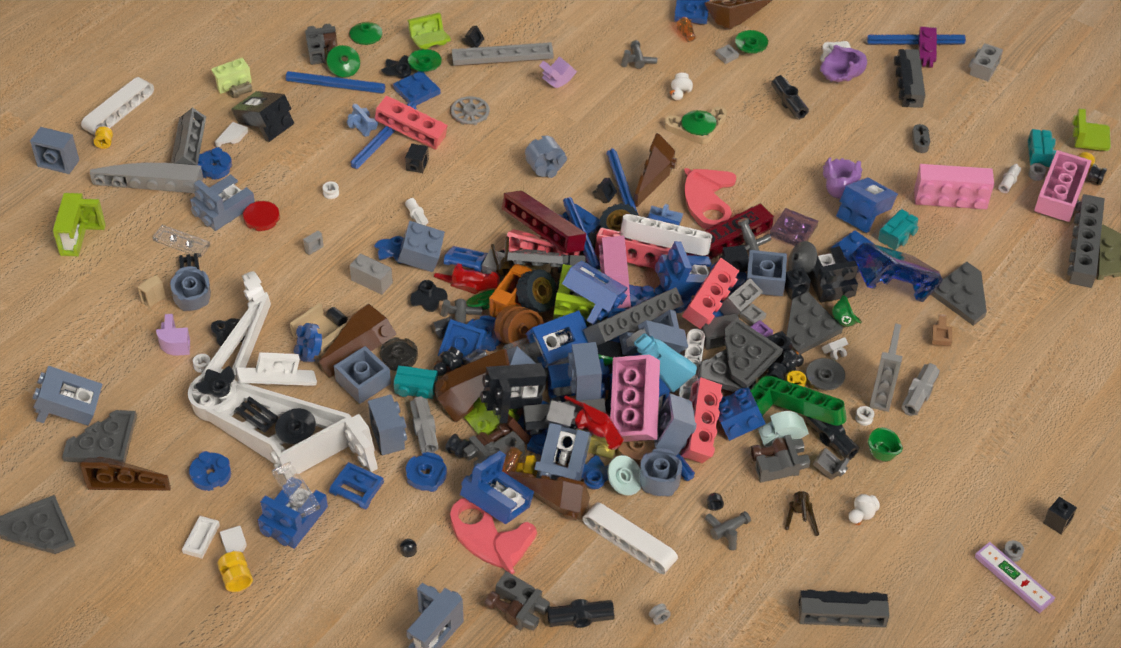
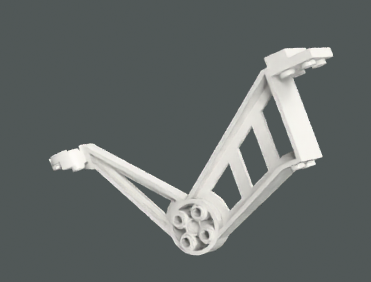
M251 271L242 275L246 289L243 292L247 300L250 301L247 303L248 310L202 374L191 383L188 389V398L194 413L200 419L211 422L274 463L277 473L279 475L283 474L286 480L347 447L353 453L359 455L358 460L363 467L366 466L370 472L378 469L370 429L360 414L351 417L348 413L238 382L236 369L237 367L246 368L271 305L267 292L264 293L260 284L262 282L257 274ZM245 336L232 368L235 379L230 384L231 390L229 394L217 398L212 394L200 393L196 388V384L204 381L206 370L211 369L221 373L224 370L221 369ZM250 396L278 417L291 409H306L313 414L316 426L324 430L285 450L281 446L284 442L278 438L277 434L268 438L255 430L257 428L247 420L240 422L233 418L232 415L236 413L235 409L237 407L240 408L241 403L247 401V398ZM255 416L253 417V418H255L256 420H258L260 423H262L263 425L266 424V423H264L262 420L258 419L257 417H255Z

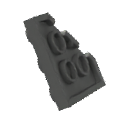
M522 249L508 252L507 260H514V264L532 262V265L543 266V264L550 263L551 267H562V264L568 263V255L561 254L559 256V253H546L544 250Z
M965 262L930 290V295L973 326L986 316L987 309L982 273L968 262Z
M809 292L792 300L787 337L791 339L793 344L791 350L797 351L801 355L842 333L843 327Z
M737 317L724 329L730 378L743 388H747L782 354L783 349Z
M726 349L715 354L713 358L702 361L699 365L698 379L701 377L721 384L722 389L732 392L743 388L730 378ZM756 380L748 387L750 390L756 385Z
M115 410L109 414L110 417L102 422L97 421L86 428L83 434L68 439L62 456L64 462H82L87 458L97 457L126 462L137 418L136 411Z
M55 495L0 516V537L3 540L52 554H57L76 546Z

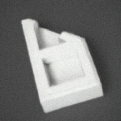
M232 122L215 141L216 147H221L222 144L230 142L231 144L239 143L247 134L248 128Z
M241 526L220 532L226 553L231 551L243 553L247 544Z

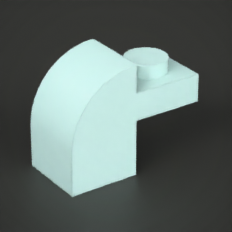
M782 411L771 415L772 421L758 429L762 442L766 447L771 446L778 437L784 438L785 435L791 434L793 440L801 439L809 434L804 419L792 411Z

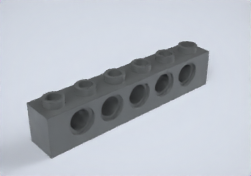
M1083 194L1081 201H1077L1075 211H1078V213L1075 214L1074 224L1077 225L1073 228L1072 236L1075 239H1072L1070 249H1073V252L1071 251L1069 262L1072 265H1069L1067 275L1070 276L1069 284L1088 288L1093 286L1097 274L1105 198Z
M675 287L583 329L589 343L596 342V345H599L638 327L639 324L646 320L651 321L665 312L674 310L684 304Z

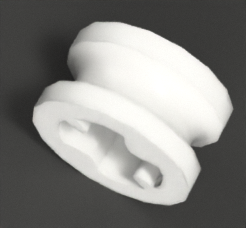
M330 181L323 185V195L325 198L335 199L339 196V186L336 182Z
M206 354L196 355L193 358L194 370L202 373L210 363V357Z
M867 406L859 407L855 416L857 423L863 426L870 425L874 417L873 409Z

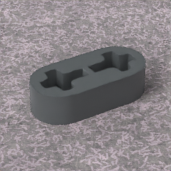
M923 124L915 125L912 131L913 148L918 153L928 152L930 146L929 129Z

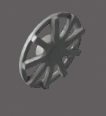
M473 96L460 98L451 107L452 118L461 122L462 125H477V123L486 120L490 112L486 101ZM470 99V103L465 104L462 100ZM473 99L479 100L480 103L474 104ZM459 103L463 108H457L455 105ZM485 104L486 108L478 109L480 106Z

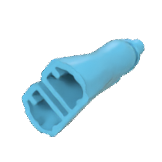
M646 333L635 340L634 345L638 347L637 350L641 355L650 354L660 360L659 377L670 389V392H675L696 374L697 366L663 341L655 339L653 336L649 337Z

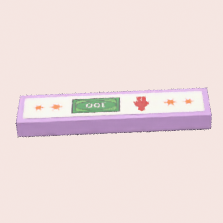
M991 542L975 554V558L1038 613H1041L1054 602L1055 597Z

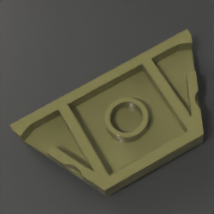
M1103 224L1098 256L1097 280H1103L1105 276L1110 275L1114 278L1121 276V233Z

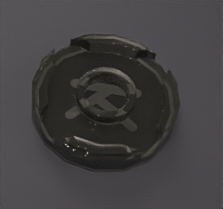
M395 337L389 339L382 344L379 352L380 360L393 371H397L398 365L412 367L418 359L417 346L407 338L400 339Z

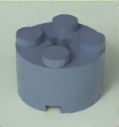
M545 135L541 136L542 139L533 140L527 146L525 159L538 176L552 178L556 176L557 171L567 161V156L553 137Z
M193 266L179 269L170 282L175 304L183 311L198 310L208 305L211 296L208 275L203 270L201 271Z
M657 448L643 456L640 468V483L644 492L656 496L670 497L678 489L681 481L682 462L673 451Z

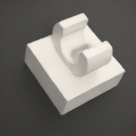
M846 337L823 346L824 354L831 352L830 356L834 361L838 359L837 352L841 354V357L847 356V351L843 348V346L848 345Z

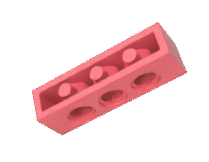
M387 95L376 108V121L435 150L446 137L448 125Z
M600 228L595 244V254L600 257L599 245H603L602 238L621 236L619 231ZM625 238L627 262L639 267L646 266L655 270V264L658 262L661 254L668 255V251L671 249ZM647 253H652L654 257L649 256Z
M515 229L507 234L509 237V251H517L520 248L544 250L546 253H559V256L561 254L579 256L581 251L564 253L539 235Z
M720 258L693 297L682 317L699 329L705 323L709 325L715 317L712 313L717 312L723 304L720 302L721 299L725 300L730 293L728 288H732L738 279L735 277L739 270Z
M701 377L692 383L689 400L692 401L697 426L695 432L688 437L686 446L681 451L682 457L704 463L713 456L715 451L713 444L717 435L716 423L720 415L718 408L722 399L721 384Z

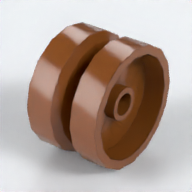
M517 304L509 305L503 308L497 315L494 331L497 339L502 344L512 348L518 346L523 351L530 343L526 333L531 328L544 324L542 317L533 310Z

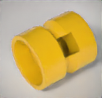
M231 551L218 559L217 564L223 576L226 590L229 592H239L252 584L253 578L242 552Z

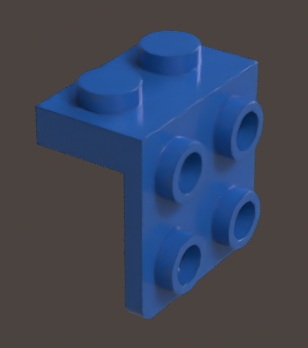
M748 387L738 389L735 393L722 397L718 408L720 411L719 420L729 441L766 424Z

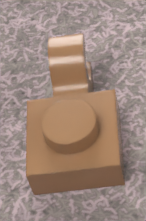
M938 315L937 324L932 326V345L950 347L952 345V327L946 326V315Z

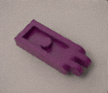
M922 26L919 28V54L922 67H926L927 62H929V67L932 68L933 62H936L937 28Z

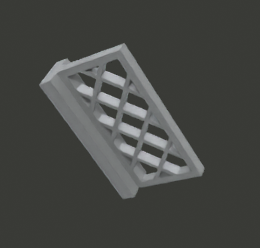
M895 323L888 353L882 352L870 408L889 412L902 362V356L895 355L901 324Z

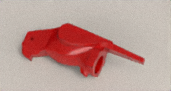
M462 264L455 266L452 275L434 274L435 278L451 283V287L477 294L482 290L497 288L501 282L500 276L495 272L484 274L474 270H466L462 267Z
M565 395L564 398L583 408L575 418V424L578 426V429L583 430L587 428L592 434L606 438V442L609 444L607 448L610 450H616L621 446L624 439L612 419L606 413Z

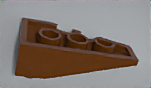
M713 0L705 2V6L717 25L723 26L724 29H733V26L742 24L773 0Z
M658 133L655 134L650 146L649 159L645 161L643 175L640 176L635 191L634 203L636 207L670 175L672 168L675 169L677 165L675 150Z
M367 304L352 314L346 326L341 329L337 338L330 344L318 362L327 377L330 378L335 375L334 365L364 346L373 351L397 335V333L383 314L370 304Z
M503 348L448 372L435 382L437 399L453 421L458 422L473 410L474 402L480 397V392L484 389L482 377L486 374V367L509 365L506 349Z
M104 457L87 458L80 464L88 490L171 491L168 475Z
M509 471L508 475L534 491L533 497L569 520H583L582 518L586 513L590 500L585 482L565 477H558V480H552L548 475L536 478L530 473Z

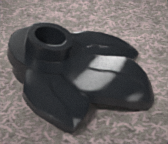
M404 55L399 61L386 59V68L381 69V71L388 76L406 78L412 73L408 63L409 57Z
M423 280L418 286V290L412 293L410 302L413 307L422 305L426 311L434 312L438 309L439 301L447 300L448 295L443 288L436 287L433 281Z
M231 318L226 321L217 320L212 323L211 332L216 337L218 345H223L240 319Z
M230 366L226 367L221 373L207 369L204 381L197 383L196 388L203 394H212L217 398L224 397L231 390L230 384L235 379L234 371Z

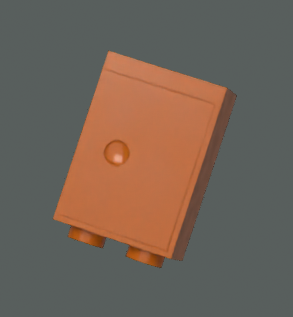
M514 264L489 298L490 316L497 318L501 310L509 305L517 304L521 306L516 294V286L521 275L532 271V269L520 264Z

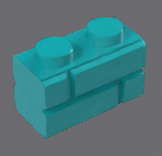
M1030 130L1028 137L1030 165L1039 163L1045 167L1051 166L1056 150H1053L1055 138H1052L1051 130Z
M900 209L880 229L879 242L884 245L887 244L893 250H897L900 246H905L910 235L914 236L919 229L917 226L918 218Z
M398 365L394 379V394L402 397L422 396L425 399H434L435 382L438 381V372Z

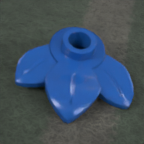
M395 236L391 239H382L376 242L374 247L379 249V260L393 256L398 262L403 237Z
M597 455L584 465L581 477L584 479L585 485L590 489H599L606 481H609V465L605 466Z

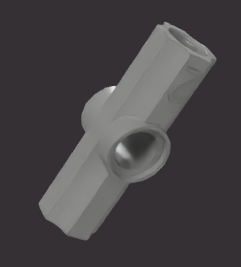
M932 363L924 364L918 377L912 381L908 395L901 408L905 414L909 416L918 415L923 403L928 401L940 372L936 365Z
M422 396L416 397L410 402L415 435L418 436L421 453H434L438 450L434 417L430 413L427 399Z

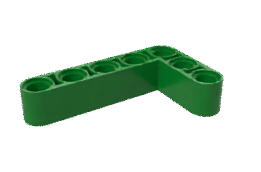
M773 376L761 378L750 390L762 417L772 405H776L835 426L842 425L847 420L843 400Z

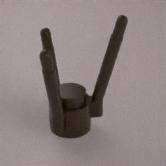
M508 236L505 238V257L500 262L495 246L491 244L496 272L503 277L514 266L512 260H507L509 252Z
M804 491L796 492L793 495V501L789 503L790 509L785 530H789L794 510L802 513L804 522L807 521L806 512L808 511L815 535L819 536L809 494Z

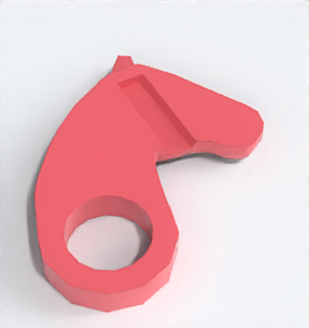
M685 168L684 172L687 177L685 200L689 212L697 224L703 229H707L731 218L730 206L722 201L715 192L723 187H733L736 183V175L728 171L693 169L691 171ZM708 210H717L724 217L719 220H710L703 213Z
M465 498L457 501L450 512L451 524L460 543L474 556L496 567L504 568L511 574L515 573L513 567L523 557L537 536L536 527L529 522H524L517 529L511 531L497 532L492 515ZM466 509H477L483 514V518L476 524H465L459 519V515Z

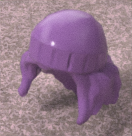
M834 45V49L824 58V62L820 66V71L823 72V75L830 82L850 81L865 71L867 58L859 50Z
M830 157L823 166V176L827 179V191L832 197L841 199L847 185L857 182L861 178V161H857L856 164L851 160H844L843 158L831 161Z

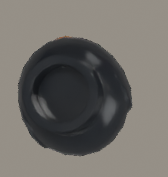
M451 346L448 351H443L440 354L441 362L434 363L433 370L438 372V376H443L447 372V366L452 371L462 366L461 359L464 354Z
M787 349L782 351V354L774 363L784 365L787 373L795 371L796 367L802 366L804 358L797 351Z

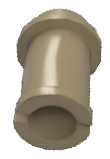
M247 81L237 86L232 85L229 88L230 95L233 98H239V95L252 92L251 83Z

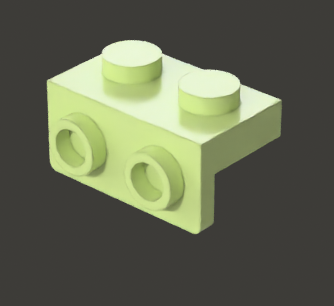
M243 58L212 68L220 94L228 92L232 85L237 86L247 81L252 83L250 68Z

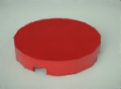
M256 201L245 208L243 212L244 223L248 228H254L255 231H266L274 228L280 220L279 208L269 201Z

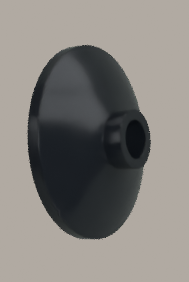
M291 409L279 417L276 422L275 431L278 438L284 443L298 444L312 436L316 428V420L313 414L306 409Z

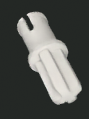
M1018 164L1012 165L1009 171L1003 175V180L998 188L1002 193H1008L1011 186L1017 182V176L1021 171V167Z
M414 198L408 199L405 205L410 211L411 218L415 219L417 223L426 226L428 220L424 215V210L422 207H419Z

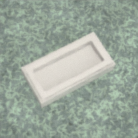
M199 516L182 548V552L203 559L220 526L219 521Z

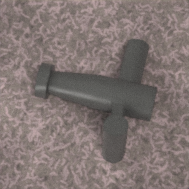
M634 40L630 43L633 55H630V50H625L621 62L622 67H627L628 62H634L635 67L640 69L645 66V63L657 64V57L643 56L640 42Z
M748 218L739 220L738 225L741 226L745 248L748 252L750 250L760 251L759 246L772 240L769 234L755 239L748 224Z
M457 299L455 306H451L449 300H444L440 314L442 317H446L448 313L455 314V321L465 324L466 314L481 315L482 308L468 307L464 299Z
M746 511L740 513V516L727 520L722 524L711 513L705 517V520L714 527L710 530L712 537L718 540L725 536L729 541L728 548L730 550H736L737 548L736 529L743 524L751 522V518Z

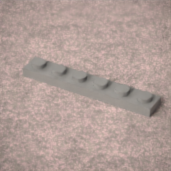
M552 42L452 49L453 65L553 59Z

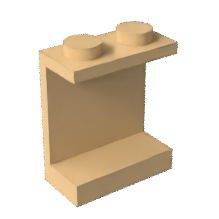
M321 303L311 307L307 312L290 323L292 336L295 339L298 337L297 328L299 325L303 326L305 323H314L319 326L320 329L317 328L319 334H322V346L317 356L318 358L322 357L330 344L337 338L341 329L346 326L345 323L338 327L324 316Z

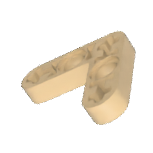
M715 107L711 110L710 113L716 119V128L707 135L688 133L682 126V118L674 115L666 117L664 127L668 132L702 145L708 144L726 121L727 111L722 107Z

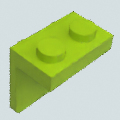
M440 13L408 20L410 39L421 49H429L433 45H445L451 41L450 36L443 30Z
M1079 108L1077 115H1074L1072 120L1075 147L1109 151L1111 148L1110 127L1104 124L1087 123L1086 109Z
M479 397L473 404V410L465 418L478 434L484 432L489 435L497 428L499 421L497 415L494 416L493 411L486 410L485 404L481 403ZM509 409V415L517 422L520 418L517 413L518 409Z

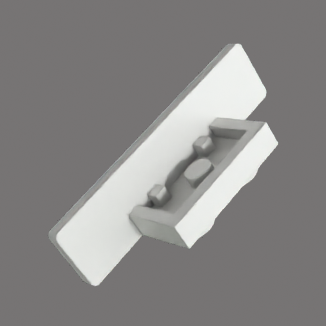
M259 352L256 368L237 367L236 369L239 383L316 386L317 384L313 370H297L300 360L299 354Z

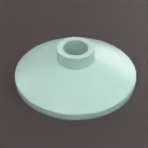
M623 455L611 460L608 466V478L612 487L618 493L626 496L637 493L641 488L640 467L632 458Z

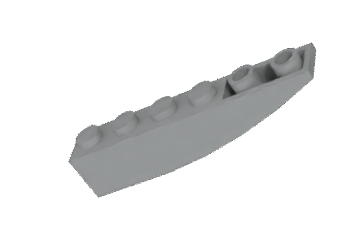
M132 163L90 170L93 185L194 193V183L198 180L203 181L202 169L199 165Z

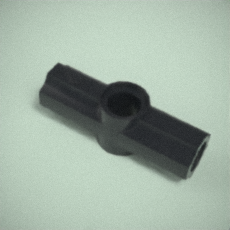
M782 75L776 76L772 80L771 86L782 99V106L788 108L795 118H804L809 113V109L799 97L798 89L791 86Z
M806 416V422L819 433L820 440L825 446H832L841 456L847 457L849 460L854 458L859 452L860 447L846 435L842 425L835 426Z
M577 599L572 601L570 605L547 607L550 627L573 625L576 628H584L591 625L592 622L614 620L615 618L612 600L588 602L585 599Z

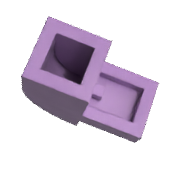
M560 57L557 58L552 66L544 60L539 65L544 70L542 78L555 88L568 83L577 72Z
M165 314V321L161 322V329H156L160 348L169 355H190L188 327L175 328L173 314Z

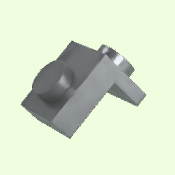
M824 448L817 456L813 465L832 480L837 476L841 477L848 469L846 465L850 460L847 457L839 460L827 448Z

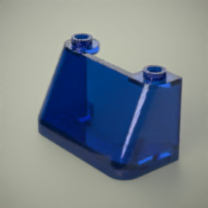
M872 243L861 244L853 253L866 286L875 289L877 287L876 284L879 282H884L887 285L892 279L911 283L915 291V299L924 302L943 281L938 270L910 254Z

